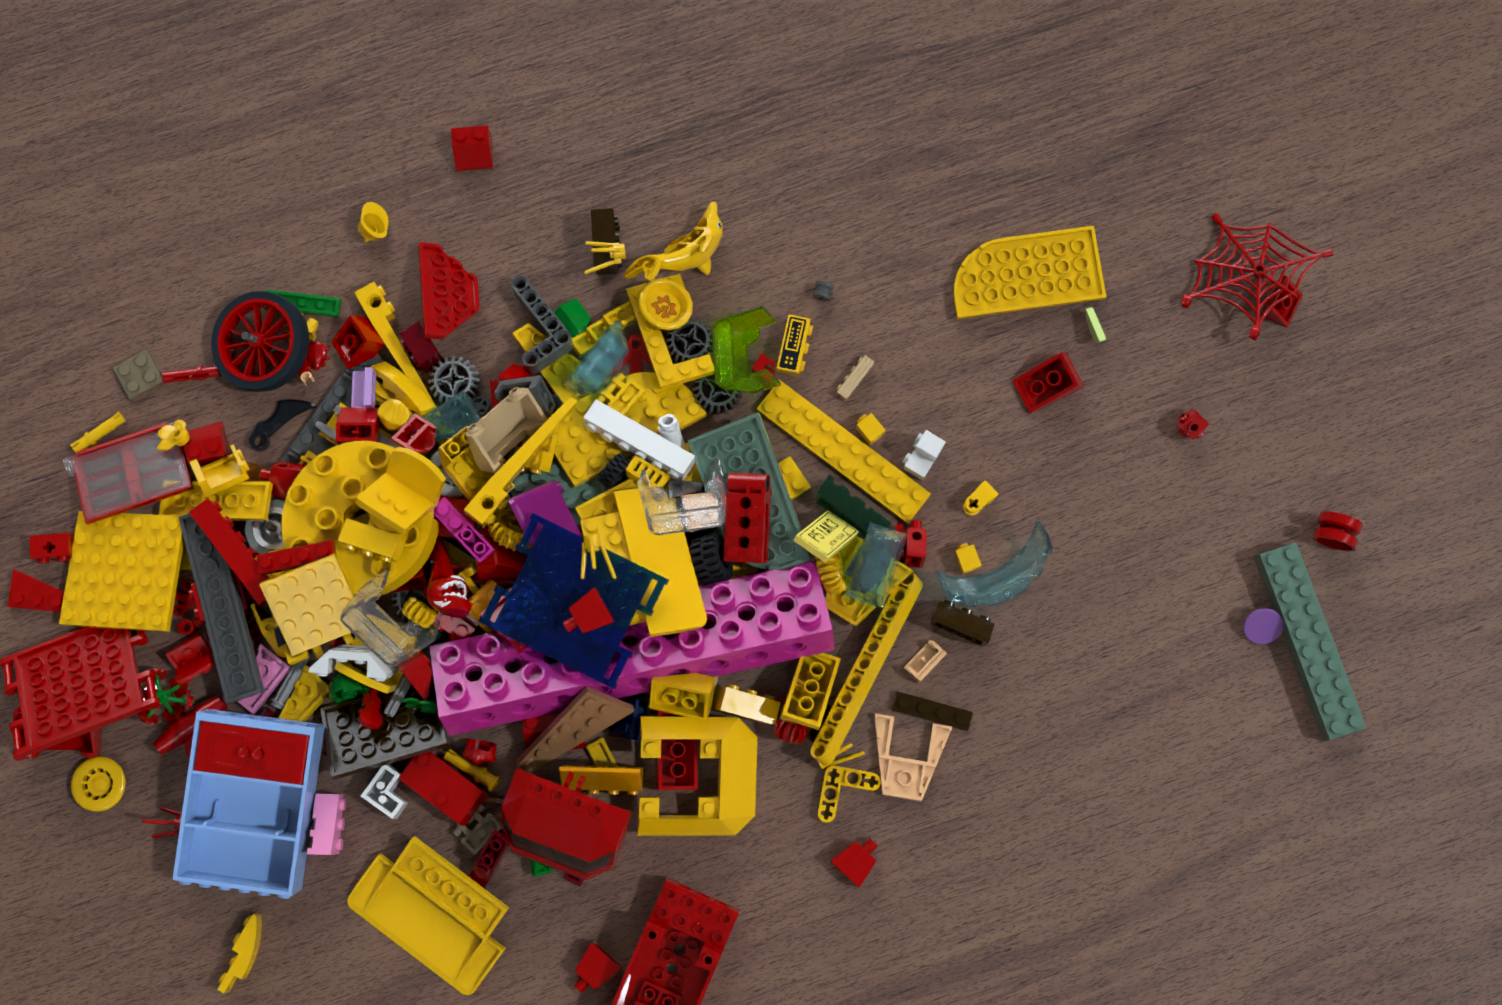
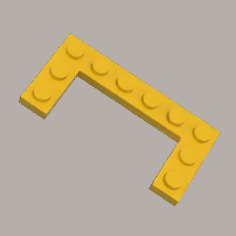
M680 273L665 277V279L678 282L685 288ZM647 283L626 289L661 390L715 374L710 354L673 365L661 329L649 324L641 315L638 306L639 293Z

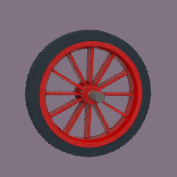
M264 291L246 293L230 302L217 318L211 338L212 356L216 367L223 377L242 389L256 392L275 390L292 380L303 366L309 348V331L300 310L286 298ZM269 307L262 325L260 308ZM252 310L254 311L255 329L245 317ZM276 311L280 312L283 317L270 328ZM240 320L243 321L251 334L247 332L240 333L234 330ZM286 323L288 324L290 333L271 337ZM233 332L241 335L242 339L248 342L231 345ZM290 338L288 351L273 346L274 341ZM248 347L233 360L231 350ZM272 348L287 353L281 364L277 362L270 352ZM265 354L276 368L268 374ZM250 356L243 373L237 366ZM258 359L260 376H251Z

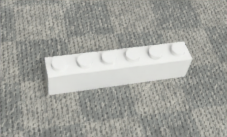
M598 400L594 401L583 417L587 430L599 433L606 441H613L622 450L634 453V455L648 461L656 468L667 472L675 480L683 481L695 464V455Z

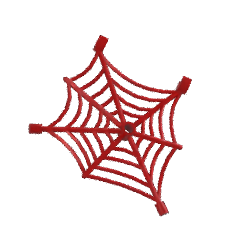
M1215 213L1211 218L1216 225L1221 227L1219 240L1216 247L1208 255L1200 260H1194L1198 264V280L1193 291L1183 296L1181 300L1183 302L1182 306L1189 308L1196 297L1219 299L1230 303L1240 309L1253 322L1255 326L1251 328L1249 338L1256 341L1262 330L1260 326L1268 312L1285 299L1290 297L1297 299L1298 295L1296 292L1304 274L1321 257L1333 256L1332 248L1324 250L1322 253L1311 250L1283 234L1271 222L1268 225L1259 227H1234L1223 224L1222 218L1218 213ZM1227 228L1243 231L1267 229L1264 232L1252 235H1232ZM1271 229L1291 243L1315 255L1306 256L1291 249L1270 234ZM1224 230L1228 235V244L1225 251L1218 258L1212 261H1205L1219 248ZM1265 234L1264 238L1253 241L1238 242L1236 238H1252ZM1269 237L1280 246L1303 258L1292 261L1284 257L1268 244ZM1232 240L1235 248L1231 256L1225 262L1217 263L1216 261L1220 260L1227 253ZM1264 241L1262 246L1254 249L1244 250L1241 246ZM1238 248L1242 253L1240 259L1234 265L1227 264L1234 257ZM1267 248L1287 262L1281 264L1272 260L1266 254ZM1262 249V253L1258 257H1250L1247 253ZM1244 256H1245V258H1246L1245 263H1244L1243 265H1241V266H1237L1239 263L1242 262V260H1243V258H1244ZM1266 258L1276 265L1265 268L1263 265L1264 259ZM1258 259H1260L1259 264H1256V263L1253 261V260H1258ZM1313 260L1301 273L1294 290L1288 289L1290 280L1296 270L1304 262ZM1249 262L1253 266V268H1247L1245 266ZM1201 264L1208 265L1209 276L1205 290L1195 293L1201 281ZM1298 264L1289 275L1285 286L1282 285L1281 282L1287 268ZM1212 266L1219 267L1218 284L1209 288L1212 278ZM1285 267L1279 280L1273 279L1276 270ZM1222 268H1228L1229 280L1221 284ZM1233 269L1239 270L1240 277L1232 279ZM1243 271L1251 272L1249 274L1243 275ZM1272 271L1270 276L1266 272ZM1254 276L1257 279V286L1247 278ZM1266 278L1267 280L1261 285V279ZM1243 280L1251 284L1256 289V295L1247 287L1236 284V282ZM1269 282H1272V283H1273V285L1267 287V288L1261 293V289H1262L1267 283H1269ZM1231 285L1246 290L1256 299V309L1245 297L1231 290L1223 289V287ZM1276 286L1280 288V290L1269 295L1260 304V298L1268 290ZM1217 290L1238 296L1254 311L1255 320L1245 309L1233 301L1218 296L1206 295V293ZM1283 291L1289 294L1272 304L1259 320L1260 309L1270 298Z

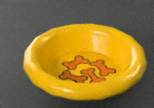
M665 278L654 279L644 285L639 293L638 306L641 315L649 324L658 329L668 331L679 329L689 321L692 315L693 302L689 292L683 285L674 280Z

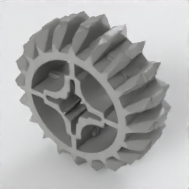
M452 356L451 361H449L445 357V363L438 361L439 367H432L435 373H429V376L434 378L428 380V383L432 385L429 389L431 392H434L433 397L438 398L439 403L445 401V405L449 406L452 402L453 407H456L457 402H459L463 406V400L466 399L470 402L469 396H476L473 390H479V386L476 384L480 383V379L475 378L479 373L474 371L476 367L474 364L470 365L468 359L464 361L463 357L460 356L456 360V357ZM457 368L465 370L469 378L459 376ZM450 369L449 374L447 376L442 377V375ZM456 377V379H457L458 381H455V384H454V387H453V385H452L451 382H453V381H454V378ZM440 385L450 387L451 395L442 392ZM462 386H467L464 391L459 393V389Z

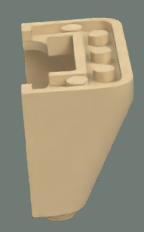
M513 388L506 398L477 423H473L467 428L466 438L474 460L481 471L495 474L502 467L500 463L505 461L503 457L527 435L532 436L535 433L534 431L539 429L548 420L528 388Z

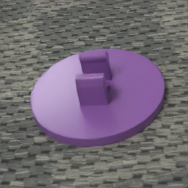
M1258 609L1246 618L1244 622L1245 635L1254 643H1270L1276 640L1282 633L1283 620L1279 613L1272 609Z

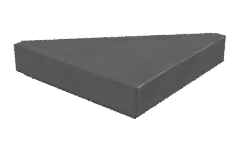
M668 480L667 482L669 498L701 491L703 487L702 482Z

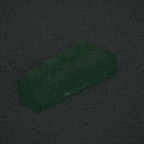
M829 475L816 492V504L824 510L826 508L829 509L834 515L861 532L863 538L869 543L875 542L877 544L890 527L891 522L872 507L867 509L865 507L866 503L857 496L852 497L847 487L843 484L836 485L833 482L835 478Z

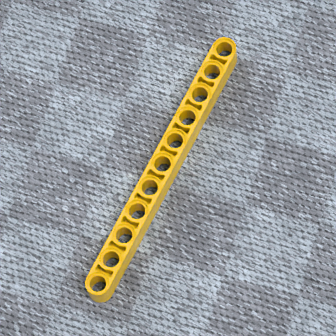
M914 572L890 594L811 747V756L822 765H829L834 761L922 590L923 582Z

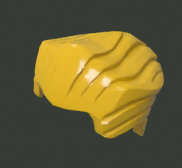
M397 399L385 401L380 405L377 412L380 421L388 430H399L413 416L410 409Z

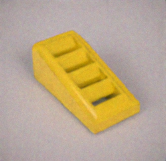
M636 455L626 468L628 478L661 493L670 479L668 474ZM651 473L654 474L652 478L649 480L648 478L651 475ZM660 477L661 479L659 480V482L655 484L657 478Z

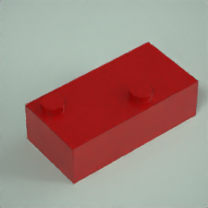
M432 751L414 756L398 778L456 823L464 827L489 795Z

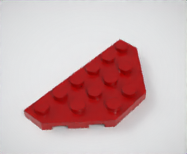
M419 242L418 257L424 338L443 340L478 313L480 308L478 280L473 273L469 274L463 269V265L453 256L449 257L444 253L443 248L439 244Z

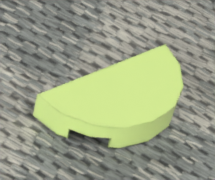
M1092 307L1086 309V320L1093 339L1096 343L1104 342L1106 337Z

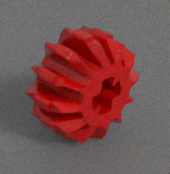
M777 719L774 735L778 739L795 744L803 743L807 733V726Z

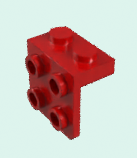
M201 633L165 652L166 657L176 670L175 682L177 685L190 682L198 674L207 673L213 666V651Z

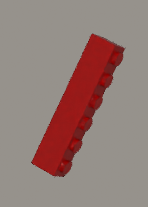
M207 498L189 511L190 515L261 607H264L268 602L259 584L271 578L268 574L262 576L258 574L257 560L255 558L257 553L251 546L249 548L246 547L243 543L246 539L240 531L235 532L232 526H234V523L228 516L224 517L220 511L223 509L216 500L212 502Z

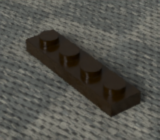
M898 691L892 709L895 712L952 726L964 731L969 730L973 714L971 711Z

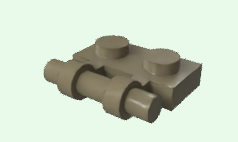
M482 804L465 827L457 823V827L452 831L457 837L462 832L466 835L461 842L474 855L485 846L494 829L498 832L502 829L501 823L491 813H488L485 817L481 815L486 809ZM476 819L479 823L470 830L468 826Z

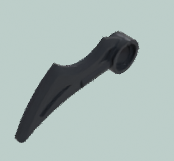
M293 399L278 401L275 414L267 421L257 424L254 433L249 438L251 447L256 451H265L270 446V437L292 418L315 408L316 404ZM260 436L264 437V444L256 446L255 439Z

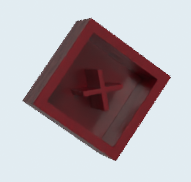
M419 321L399 333L402 337L400 343L409 355L412 354L410 358L419 370L423 369L425 373H428L433 369V366H439L438 361L445 362L431 339L424 338L423 327Z

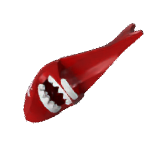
M437 537L434 548L428 558L433 560L434 563L428 584L423 589V593L427 597L428 603L442 615L464 618L469 614L473 605L466 598L468 585L462 577L454 576L444 547L443 537ZM460 584V585H461V588H463V589L460 590V591H457V587H456V586H458V585Z

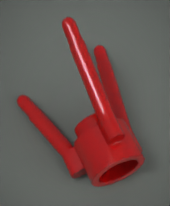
M161 806L160 810L179 817H176L174 821L142 819V823L174 825V829H177V831L153 834L152 838L179 835L182 812Z

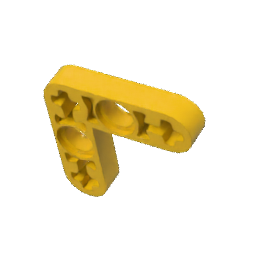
M840 766L828 767L824 774L819 802V819L822 822H831L835 818L841 785L874 791L881 785L880 777L875 773ZM833 769H836V773L839 774V777L834 779V783H838V787L833 785L826 786V781L831 782V776H828V772H832ZM851 772L858 775V782L855 784H851L847 780V776ZM861 774H865L864 779H871V776H874V779L878 781L877 785H873V788H871L869 783L863 782L864 786H860L862 781ZM828 788H832L836 792V796L832 800L825 798L824 793ZM823 801L835 803L834 807L830 806L829 808L832 817L829 816L827 820L824 819V815H821V811L826 809V805H822Z

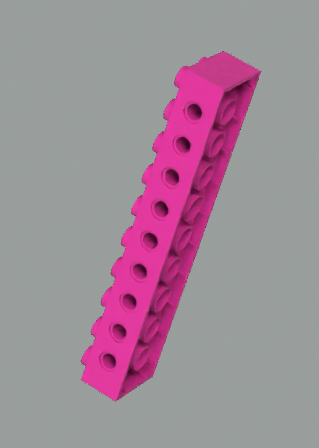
M812 561L786 569L771 570L699 586L707 622L701 628L686 632L650 637L646 622L609 631L604 626L584 634L579 627L568 632L563 624L565 620L572 617V615H568L559 619L521 653H518L497 632L429 646L439 719L448 735L452 736L563 711L586 686L618 699L651 691L653 677L691 673L717 677L835 650L833 629L816 562Z

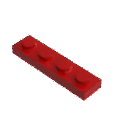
M328 540L256 555L258 574L262 576L296 569L333 553L336 554L335 541Z

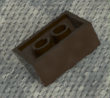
M948 600L938 603L930 623L983 647L989 643L994 628V623L991 622L990 618L984 615H980V617L973 615L972 610L964 607L961 610L955 607V603Z

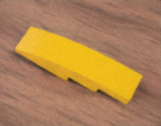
M630 301L603 315L601 320L590 325L583 333L572 338L573 349L579 358L636 321Z
M386 361L370 366L376 371V376L383 379L382 387L395 393V400L401 401L409 409L420 415L436 409V406L426 394L394 366Z

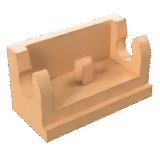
M930 640L907 663L904 669L919 683L947 653L936 642Z

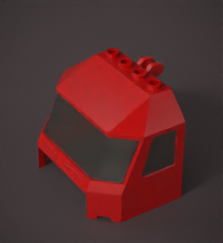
M516 768L502 804L500 825L504 835L511 840L509 845L511 852L583 880H589L614 868L635 811L622 809L580 793L585 782V776L581 775L578 779L576 790L570 789L569 785L574 777V772H568L564 786L530 774V771Z

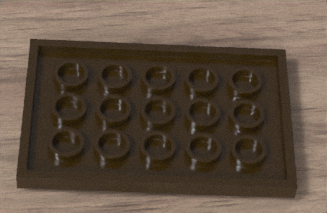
M433 675L431 676L429 694L426 700H436ZM411 685L404 699L416 698L419 701H424ZM377 691V696L381 699L379 713L383 716L382 725L379 729L364 727L358 720V712L360 709H363V706H361L363 696L320 708L322 723L325 724L324 736L331 778L336 780L448 747L446 729L439 719L438 708L437 713H423L421 708H407L405 705L408 703L403 702L400 704L394 717H389L385 715L384 709L394 692L387 694Z

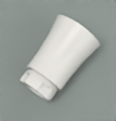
M672 414L660 417L658 421L659 435L685 450L686 444L677 418Z

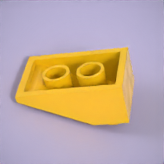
M699 673L653 677L649 708L707 722L713 702L715 677Z

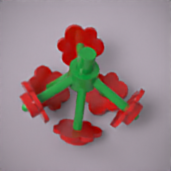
M159 668L152 669L155 673L154 682H156L157 698L160 699V704L166 707L163 718L166 719L167 723L172 724L175 720L181 718L183 713H187L188 708H192V704L195 703L193 701L194 696H190L191 690L188 691L187 689L189 684L182 683L177 685L175 677L169 679L170 689L164 691L161 689L160 679H165L168 671ZM147 687L143 690L144 701L149 699ZM174 692L177 697L187 694V699L170 697L169 694ZM169 701H173V702H180V703H186V704H185V708H184L183 706H180L178 703H175V704L172 706V705H169L168 702H169ZM156 709L146 710L138 715L145 724L156 725L159 717L153 714Z

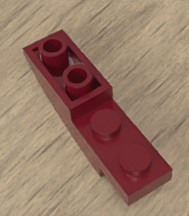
M494 829L468 877L485 889L504 858L511 840Z

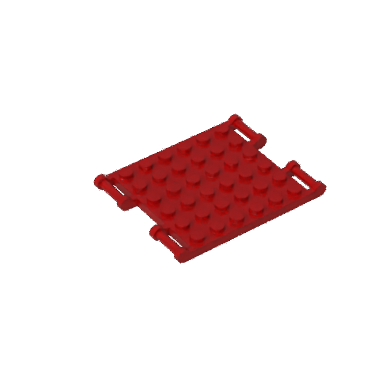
M83 627L2 658L0 665L4 672V693L10 696L18 691L22 715L21 719L9 724V730L12 732L14 743L13 759L16 761L24 760L26 756L148 709L159 708L161 704L160 699L157 698L154 684L155 673L152 670L139 673L134 646H142L148 643V637L144 630H136L137 635L132 637L131 630ZM13 664H14V666H15V673H16V680H17V681H15V682H13V675H12V668H11V667L13 666ZM144 681L146 682L149 697L145 701L141 688V683ZM22 728L24 729V736H25V743H26V746H25V747H23V745H22V738H21V730H22Z

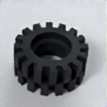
M620 453L615 455L606 464V467L602 469L598 481L608 489L617 486L625 478L626 468L630 461Z

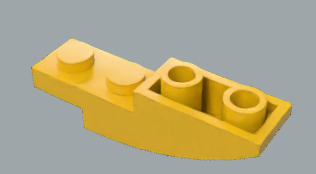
M254 913L246 918L243 923L245 928L233 940L234 946L232 950L238 953V955L235 954L229 963L230 969L218 981L220 985L217 990L222 993L230 992L237 978L241 980L247 978L253 967L261 940L262 920L259 913Z

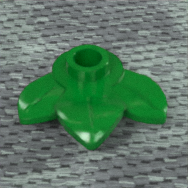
M405 698L402 700V703H408L405 705L407 708H421L423 713H437L436 700L419 701L416 698Z

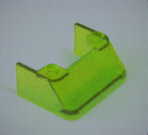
M763 306L718 320L714 324L712 334L715 383L720 388L757 393L781 385V382L767 369L749 374L747 345L753 344L759 339L761 327L776 323V319Z

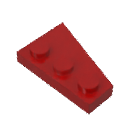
M13 569L7 607L61 613L64 591Z

